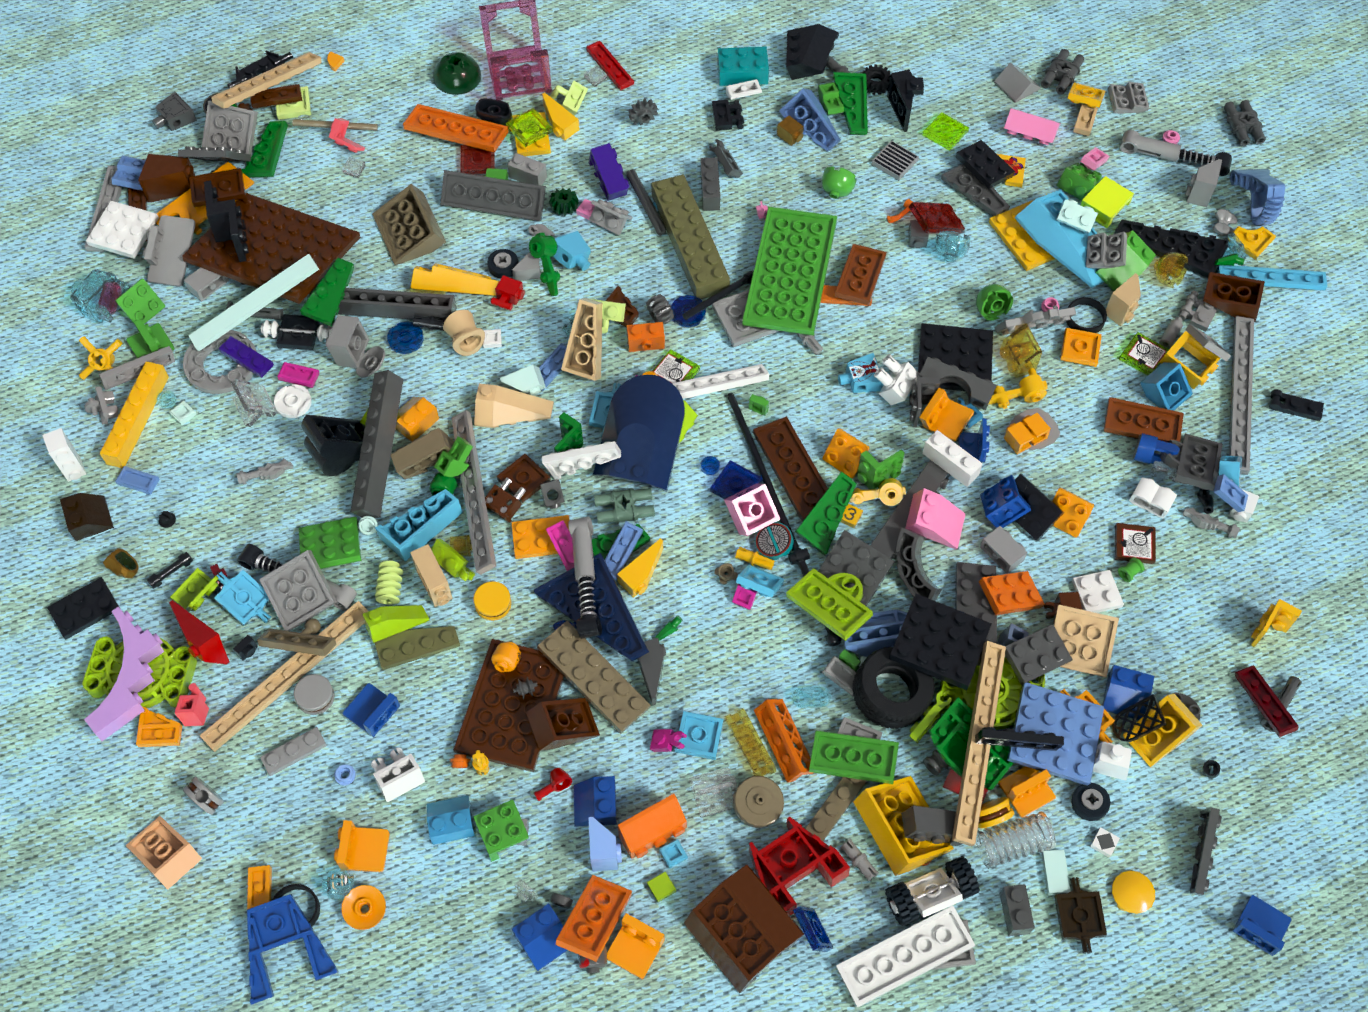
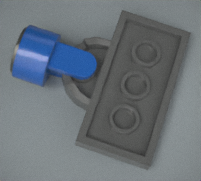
M1142 433L1139 434L1132 458L1135 461L1146 464L1167 465L1177 470L1175 481L1193 485L1203 490L1214 491L1223 444L1186 433L1182 443L1176 440H1170L1168 443L1158 440V437Z

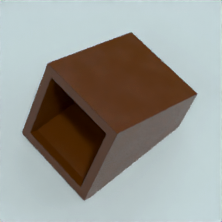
M148 154L138 181L147 201L152 203L181 196L191 189L189 177L196 175L189 158Z

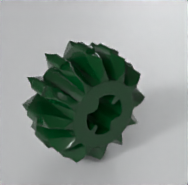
M563 187L561 190L556 189L555 193H551L549 200L553 213L556 212L558 216L561 214L566 216V213L572 215L579 204L575 191L571 192L570 188L565 190Z

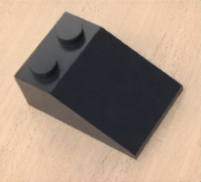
M910 69L891 73L887 98L904 132L908 130L914 95H906V77H915Z

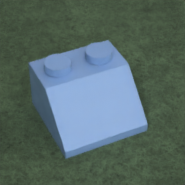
M588 817L592 872L618 870V863H622L621 843L616 844L615 835L594 817Z

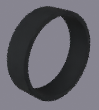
M1081 297L1069 304L1068 308L1077 305L1092 306L1100 312L1103 319L1099 326L1086 328L1076 324L1070 317L1071 320L1066 321L1071 329L1092 333L1101 331L1107 319V312L1099 301L1093 298Z
M291 884L280 889L272 900L281 898L292 890H305L313 895L315 899V912L309 921L313 927L320 914V903L315 893L309 887L302 884Z

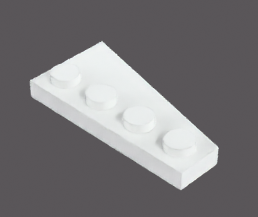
M608 441L599 445H588L584 448L550 453L549 455L542 456V463L554 479H561V475L566 473L569 476L573 475L577 469L583 468L587 470L592 468L594 463L601 465L620 458L621 450L615 441Z

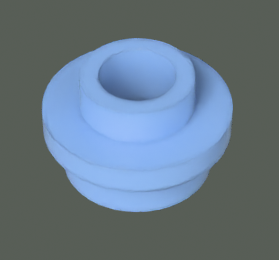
M341 765L336 769L334 777L338 784L346 786L355 780L356 772L350 765ZM344 773H349L347 778H342Z

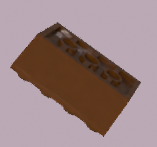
M745 865L718 885L691 911L684 922L739 994L757 979L756 976L784 950L789 949L804 935L803 931L748 865Z

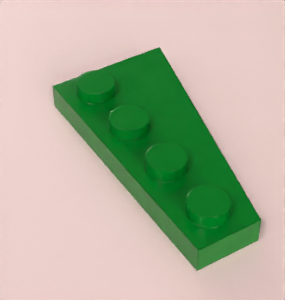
M833 72V79L839 90V98L844 106V115L850 134L867 135L866 74Z
M843 472L839 473L795 531L824 556L828 553L829 546L834 539L837 527L842 520L843 513L857 484Z

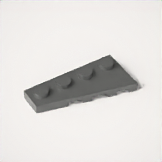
M963 164L941 176L943 181L993 217L1008 211L1010 208L1008 203L993 187L988 189Z
M1210 807L1200 812V817L1204 818V821L1198 827L1197 835L1201 838V843H1198L1195 850V859L1198 860V864L1193 866L1190 894L1204 895V892H1207L1209 888L1207 875L1208 870L1211 871L1213 866L1211 854L1212 849H1215L1218 838L1215 836L1216 828H1219L1221 824L1220 809Z

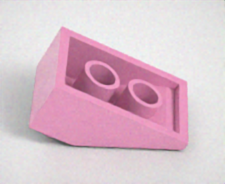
M924 488L913 494L905 528L953 549H958L965 513L942 495Z

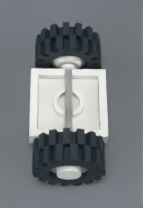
M964 856L947 862L945 864L946 873L942 868H939L905 884L900 882L885 889L889 907L892 909L896 921L901 926L918 920L919 912L923 917H926L979 893L980 888L977 876H975L974 869L971 868V864L968 863Z

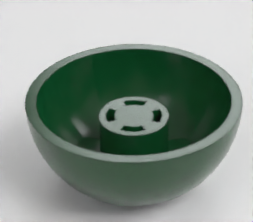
M452 52L443 56L437 62L433 72V80L436 87L442 92L452 95H460L472 91L479 85L482 76L477 62L469 55L461 52Z

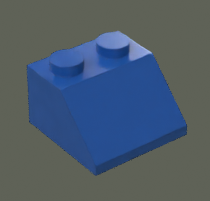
M1113 665L1108 673L1102 706H1104L1107 712L1118 714L1129 706L1149 697L1152 693L1154 676ZM1142 706L1139 713L1145 715L1147 707ZM1129 712L1128 718L1133 719L1135 714ZM1138 715L1137 720H1140L1142 716Z
M615 776L592 777L574 785V827L589 826L588 817H594L602 825H617Z
M549 903L512 928L515 938L537 971L568 951L556 945V939L563 928V924Z

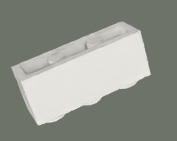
M62 428L42 435L48 453L68 482L86 475L79 454Z
M937 430L925 442L922 454L966 487L979 476L983 463Z

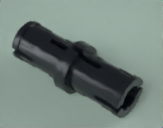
M414 315L413 327L427 328L430 331H433V329L444 331L443 324L445 320L436 319L434 316L421 317Z

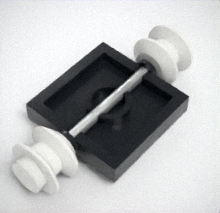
M289 314L283 315L281 326L278 325L276 320L272 324L265 320L261 325V333L264 334L265 338L269 334L272 335V338H276L278 335L276 342L278 348L314 350L316 337L322 342L329 337L332 330L331 326L328 325L327 328H324V325H320L319 321L309 317Z

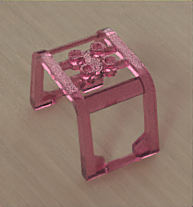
M516 0L479 6L495 99L502 101L504 98L542 92L552 93L549 56L547 49L542 50L535 0ZM519 7L520 13L530 16L534 45L493 52L488 23L497 17L496 10ZM526 62L538 63V65L530 66L529 64H523L522 66L518 67L509 66L506 67L504 70H501L503 67L513 64H520ZM540 72V76L533 77L531 73ZM500 77H506L507 81L500 82ZM542 82L543 88L532 89L534 83ZM518 87H525L526 89H531L515 92L518 90ZM508 88L512 93L502 94L501 89Z

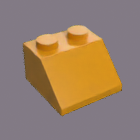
M412 397L398 410L395 429L413 442L439 420L437 408L424 397Z

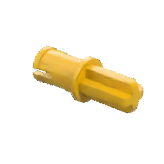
M739 547L735 556L736 559L746 561L752 566L758 565L768 570H772L775 563L774 560L759 555L758 551L753 552Z
M476 750V754L472 755L473 768L479 775H482V772L486 775L489 772V760L484 753Z

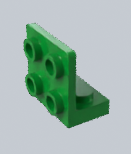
M563 412L559 416L562 440L554 447L555 453L565 452L569 449H579L583 446L581 423Z

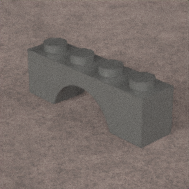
M927 357L919 374V377L940 378V384L950 382L960 385L968 395V404L971 403L973 406L985 411L997 386L991 380L976 377L972 372H964L955 365H947L934 357Z

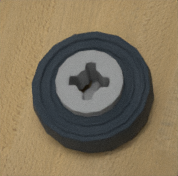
M499 249L490 254L487 266L489 272L494 277L502 278L503 275L511 277L513 276L512 269L519 263V260L513 251Z
M1091 783L1088 786L1083 784L1078 786L1073 792L1071 799L1072 808L1075 813L1088 821H1098L1105 817L1111 804L1107 791L1095 783Z

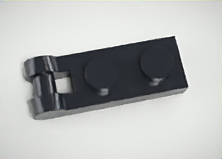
M1278 389L1271 391L1270 397L1272 400L1269 403V409L1319 422L1322 419L1324 403L1285 394Z

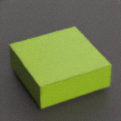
M666 871L647 882L657 902L676 892V888Z

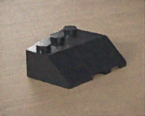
M820 24L788 30L786 68L791 80L823 74L829 60V53L835 46L834 41L838 38L839 32Z

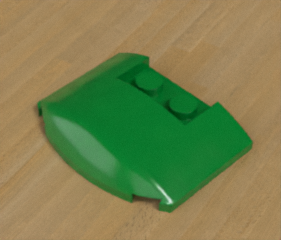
M958 697L929 730V734L942 759L953 771L962 777L973 710ZM991 745L984 788H987L986 790H993L1013 765V762L1007 761L1008 746Z

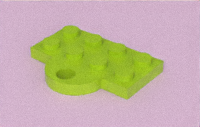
M813 568L786 592L787 598L845 641L873 616V611L860 602L863 597L861 581L849 573H838L827 578ZM847 583L855 584L851 588H847L844 586Z

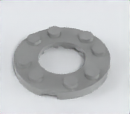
M230 330L200 351L192 343L186 350L183 358V370L188 381L198 390L210 394L228 393L246 384L254 373L240 364L225 376H212L204 370L206 357L211 352L219 349L230 336L256 351L254 344L246 335Z

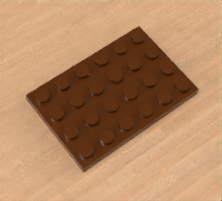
M492 639L453 750L455 753L471 757L476 754V750H480L491 762L534 772L540 751L526 712L540 702L557 700L564 675L539 650L520 645L517 646L521 652V658L516 668L511 672H499L495 669L491 657L497 646L504 641ZM528 676V679H532L533 683L537 682L538 686L534 687L533 696L527 693L523 699L522 695L519 696L518 692L514 693L513 689L517 688L518 679L524 682Z

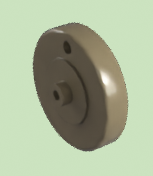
M752 776L742 781L736 788L733 795V808L737 817L744 824L754 828H764L773 824L780 817L784 808V797L781 789L773 780L764 776Z

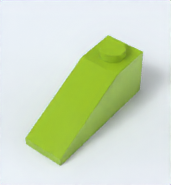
M422 605L381 606L363 613L366 630L373 643L430 621Z

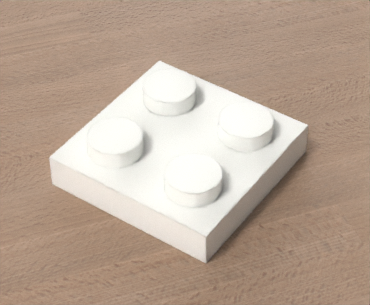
M1110 570L1072 579L1075 591L1079 592L1083 610L1099 613L1123 607V600Z

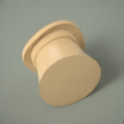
M458 310L446 318L443 329L453 339L452 346L454 350L463 356H470L478 352L484 343L485 332L482 328L476 327L473 314L468 310Z

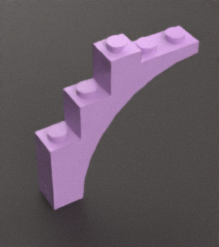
M119 607L111 612L118 621L123 635L124 655L122 667L109 695L96 710L84 719L101 741H104L145 711L140 705L144 701L137 693L155 681L150 675L153 673V670L149 667L148 663L164 652L160 646L163 642L156 633L152 635L148 629L143 631L138 624L134 626L131 623L134 619L126 610L123 613Z

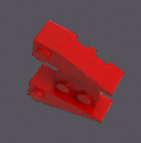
M789 816L787 818L788 832L759 851L750 842L749 853L756 876L789 916L796 912L797 903L787 891L788 888L816 869L819 870L832 888L849 876L850 867L834 847L828 846L821 841V838L804 829L800 823Z

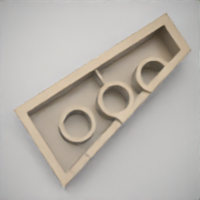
M588 298L579 299L561 368L562 371L594 381L601 379L603 303Z

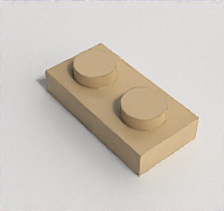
M1082 104L1073 132L1090 136L1098 108H1091Z

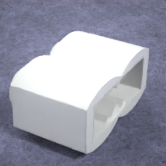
M1142 477L1129 501L1164 519L1177 495L1170 488L1161 487L1154 480Z

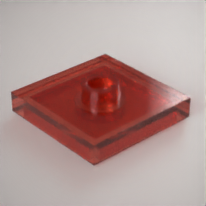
M461 145L460 172L486 174L487 168L495 169L494 152Z

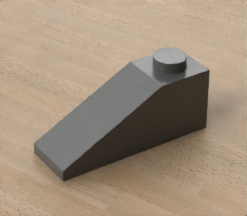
M658 638L644 641L649 653L637 659L652 706L656 705L664 656H666L664 644H660Z

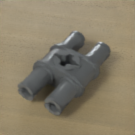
M1061 49L1058 56L1052 59L1051 65L1045 70L1041 86L1049 88L1053 80L1059 81L1056 92L1064 94L1068 86L1074 83L1075 77L1079 75L1080 67L1085 58L1078 54L1073 62H1069L1066 60L1069 56V51Z
M1244 100L1240 103L1239 107L1242 112L1236 110L1234 102H1227L1224 106L1228 116L1227 122L1232 128L1233 135L1238 138L1240 146H1246L1250 143L1251 140L1247 133L1253 135L1257 145L1264 143L1266 137L1262 130L1263 125L1257 117V112L1251 107L1250 101Z

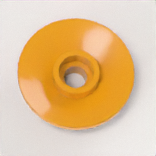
M369 885L355 887L347 893L342 902V916L346 923L354 929H370L376 926L384 917L386 911L385 898L375 887ZM367 905L369 910L366 913H362L361 908Z

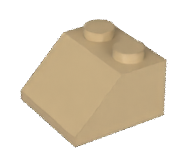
M1136 273L1112 293L1106 307L1107 316L1120 327L1125 322L1129 323L1135 315L1133 313L1139 306L1138 301L1141 293L1139 277Z

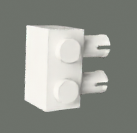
M888 354L883 358L882 363L891 371V374L889 375L880 367L875 372L874 377L883 384L879 394L890 405H894L906 400L912 389V384H915L920 373L909 362L899 364L891 354Z
M396 748L398 755L394 749L390 753L394 763L386 766L383 758H377L379 765L375 760L371 763V767L375 771L373 774L387 803L425 782L421 769L412 754L405 756L401 748Z

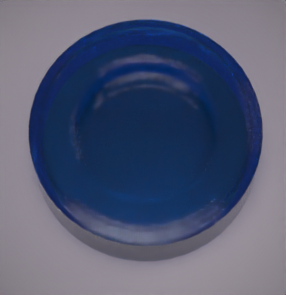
M707 456L701 461V470L706 475H714L720 469V462L716 457Z

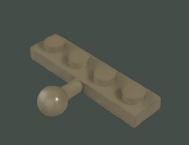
M314 618L306 621L305 629L301 633L269 628L257 639L261 647L326 656L336 646L335 638L311 635L318 633L321 629L320 622Z

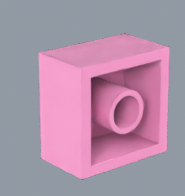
M756 483L724 499L739 535L748 536L780 520L766 484Z

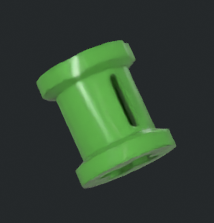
M1132 557L1126 566L1118 568V574L1124 581L1131 582L1133 577L1137 573L1144 572L1145 568L1139 559Z

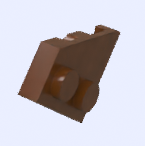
M617 286L606 301L626 304L624 322H615L627 328V325H633L639 317V312L631 305L629 298L625 297L622 293L621 287Z

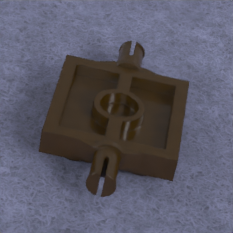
M1073 877L1070 878L1072 891L1054 896L1062 940L1076 939L1081 941L1083 954L1092 953L1090 940L1107 936L1099 891L1087 892L1081 890L1079 878Z

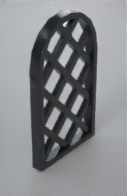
M1152 694L1119 712L1114 718L1115 722L1112 727L1118 739L1124 742H1132L1167 724L1157 698ZM1142 706L1147 707L1145 715L1139 713ZM1150 709L1156 710L1154 718L1148 716ZM1129 712L1135 714L1133 721L1127 719ZM1138 715L1144 717L1141 724L1136 723ZM1147 718L1152 720L1150 728L1144 726ZM1119 719L1123 720L1121 727L1117 726ZM1126 721L1131 723L1129 731L1123 729ZM1134 725L1140 726L1137 734L1132 732ZM1143 728L1148 729L1147 731L1141 733ZM1122 731L1128 733L1126 739L1120 737Z

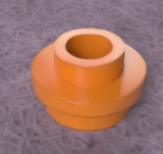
M456 754L449 762L452 763L451 768H468V763L471 762V759H467V755Z

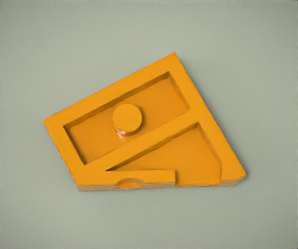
M143 707L145 711L139 717L136 745L138 747L180 746L182 725L177 721L167 719L165 716L159 713L156 714Z

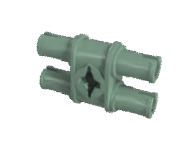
M651 488L612 490L608 494L594 495L595 507L605 505L615 507L613 510L596 512L597 523L615 522L619 524V522L633 520L636 522L638 518L654 517V505L639 507L634 505L636 501L652 500ZM623 502L626 504V509L622 505Z

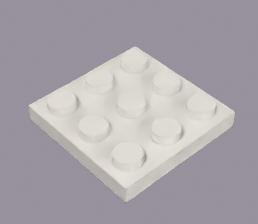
M110 201L88 236L86 243L92 247L135 259L147 239V233L150 231L151 225L155 226L159 217L153 212Z

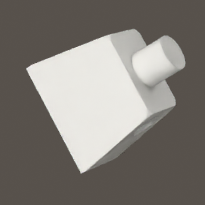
M1101 742L1097 745L1093 772L1126 781L1132 750L1122 745Z

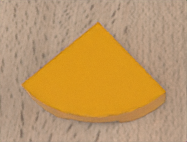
M331 51L327 57L330 68L335 72L345 61L344 57Z

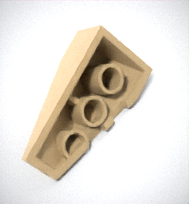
M479 383L475 400L474 426L496 428L499 425H514L517 422L523 421L533 422L551 419L554 401L498 385Z

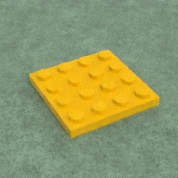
M1032 201L989 219L990 225L1026 271L1055 259L1040 247L1015 219L1016 215Z

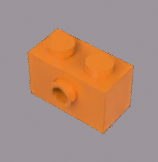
M663 322L627 325L629 352L665 349Z

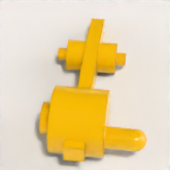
M1030 368L1028 370L1029 376L1019 382L1020 388L1005 391L1004 387L996 386L994 395H992L988 405L998 403L999 408L1007 409V406L1010 404L1009 400L1023 396L1027 403L1038 402L1047 394V383L1042 381L1041 376L1037 375L1034 368Z
M888 478L882 481L878 489L862 490L855 488L849 503L861 504L863 501L879 498L885 505L895 506L902 501L903 495H906V488L897 479Z

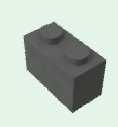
M1026 885L1003 887L999 894L1008 937L1030 934L1035 926Z

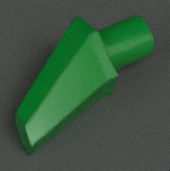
M1234 253L1218 258L1215 261V265L1234 266V264L1242 266L1245 259L1238 257V254Z
M677 615L664 626L655 638H658L660 641L678 630L677 626L683 621L682 618Z

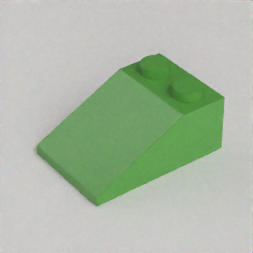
M1133 230L1126 233V265L1113 268H1098L1095 272L1113 291L1135 273L1139 277L1156 256Z

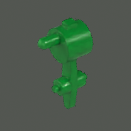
M538 233L531 238L529 251L534 258L542 260L544 272L541 273L540 280L547 284L551 296H557V282L560 280V273L554 271L550 257L556 254L557 243L555 237L545 235V233Z

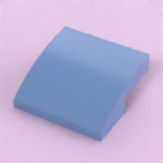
M122 155L117 163V171L112 177V184L143 191L138 179L146 160Z

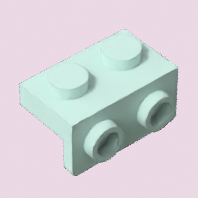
M1065 199L1061 203V209L1056 220L1089 234L1098 213L1094 212V209L1091 207L1078 205V202L1075 200Z

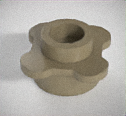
M730 563L722 564L715 569V575L719 576L721 584H727L728 581L736 580L738 577Z

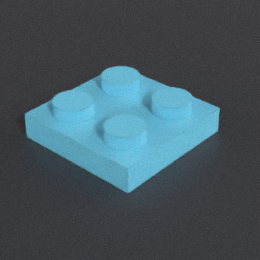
M750 564L745 567L736 580V583L741 584V587L749 590L753 589L759 592L761 596L771 598L782 587L784 582L783 578Z
M683 711L679 731H682L687 737L679 740L685 747L683 749L675 747V752L716 760L724 719Z

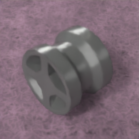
M936 749L932 752V756L926 757L923 760L926 768L935 776L941 773L942 768L948 767Z

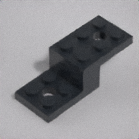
M211 180L205 181L206 213L216 243L232 240L239 262L247 261L246 254L249 253L247 234L244 231L247 229L245 220L241 218L242 211L240 206L236 205L235 199L218 201L217 187H213Z

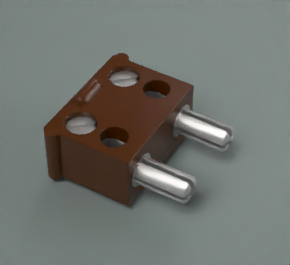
M506 478L500 487L496 484L486 495L485 501L486 507L509 523L521 507L522 503L519 500L526 490L520 487L516 494L512 496L505 491L512 482L511 479Z

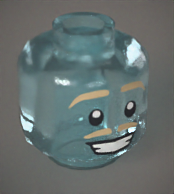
M348 870L329 871L327 878L322 879V892H327V897L330 900L344 899L354 889V875H350Z

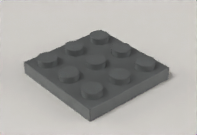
M185 146V150L178 149V157L205 161H251V154H245L244 150L227 147L196 148Z
M844 530L818 572L827 578L838 573H849L856 576L861 581L863 587V597L860 602L867 607L895 561ZM847 583L844 586L847 588H851L855 584Z

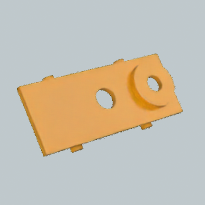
M227 161L214 172L237 168ZM243 173L246 190L254 184V181ZM191 189L156 213L159 217L156 222L158 226L160 217L163 215H178L181 218L193 219L196 223L194 234L196 233L197 235L202 232L198 225L208 219L206 205L193 206Z

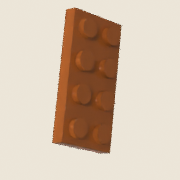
M853 244L834 297L869 306L887 252Z
M1109 397L1103 431L1138 439L1139 434L1144 433L1158 437V440L1169 443L1170 440L1180 442L1184 413Z

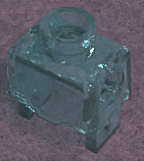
M94 269L85 279H78L74 282L71 288L70 299L84 317L98 323L103 322V320L111 323L114 318L110 312L117 305L115 299L128 290L130 286L127 282L118 280L113 273Z

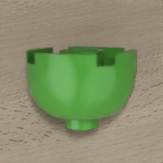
M832 166L825 168L822 176V187L826 193L834 199L848 196L853 191L857 181L855 174L844 168H840L839 171L834 170L835 167Z
M999 284L985 286L980 290L976 298V306L979 313L986 320L990 321L1000 319L997 316L1003 313L1006 315L1013 305L1011 293Z

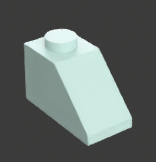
M530 365L500 378L501 382L529 395L539 394L542 389L546 388L540 368L535 365Z

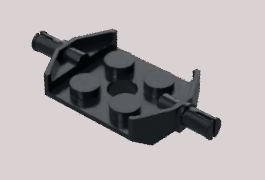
M266 50L267 56L241 70L236 66V79L227 84L228 88L234 87L292 59L293 55L288 52L279 56Z

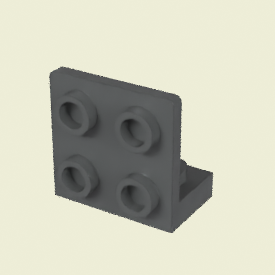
M917 377L916 383L912 384V394L909 396V405H912V410H910L909 418L910 421H913V427L918 425L922 404L928 405L938 390L940 378Z

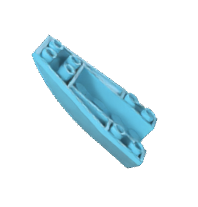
M1061 189L1036 198L1018 213L1015 219L1040 247L1091 288L1104 283L1095 273L1098 268L1086 267L1088 236L1097 234L1092 227L1090 233L1087 234L1056 220L1061 209V203L1065 199H1069Z

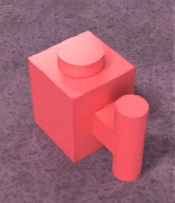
M191 683L188 687L192 692L191 695H180L175 714L184 726H204L209 707L205 703L206 697L196 683Z

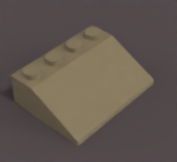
M412 183L372 213L395 265L430 254L446 243L424 193Z

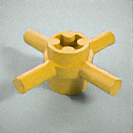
M85 336L80 338L79 342L89 351L90 355L88 356L89 365L79 374V377L84 380L95 369L99 371L113 369L111 366L115 361L113 353L123 344L121 340L116 339L107 349H96Z

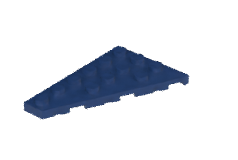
M599 553L593 557L595 580L592 584L594 588L592 590L594 594L593 600L595 601L593 605L596 607L594 611L599 616L602 625V634L596 637L632 662L649 653V650L604 557ZM574 568L534 589V593L575 623L577 619H580V611L582 610L579 606L581 604L579 601L581 596L578 593L580 591L578 588L580 583L575 580Z

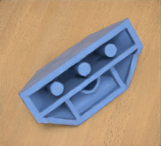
M895 609L873 613V616L846 641L844 640L845 648L867 657L880 648L894 647L907 612Z

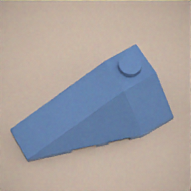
M803 88L779 110L784 118L791 116L804 126L803 134L811 137L812 141L829 152L841 141L812 90Z

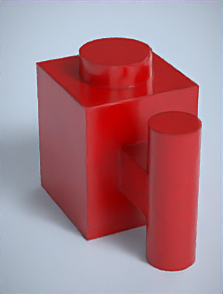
M503 275L495 288L497 298L493 297L491 304L511 311L513 305H517L518 301L524 297L523 283Z

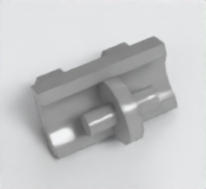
M95 387L97 394L95 400L94 398L88 399V402L84 405L85 411L92 413L94 416L99 412L102 425L108 424V419L118 417L117 405H106L114 403L113 391H102L101 387Z

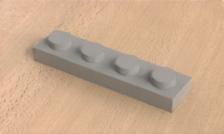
M168 346L100 373L99 376L104 389L108 390L138 378L146 361L160 364L164 367L174 363L175 359L172 349Z

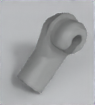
M543 224L530 225L528 228V232L532 236L538 233H545V235L552 237L555 236Z

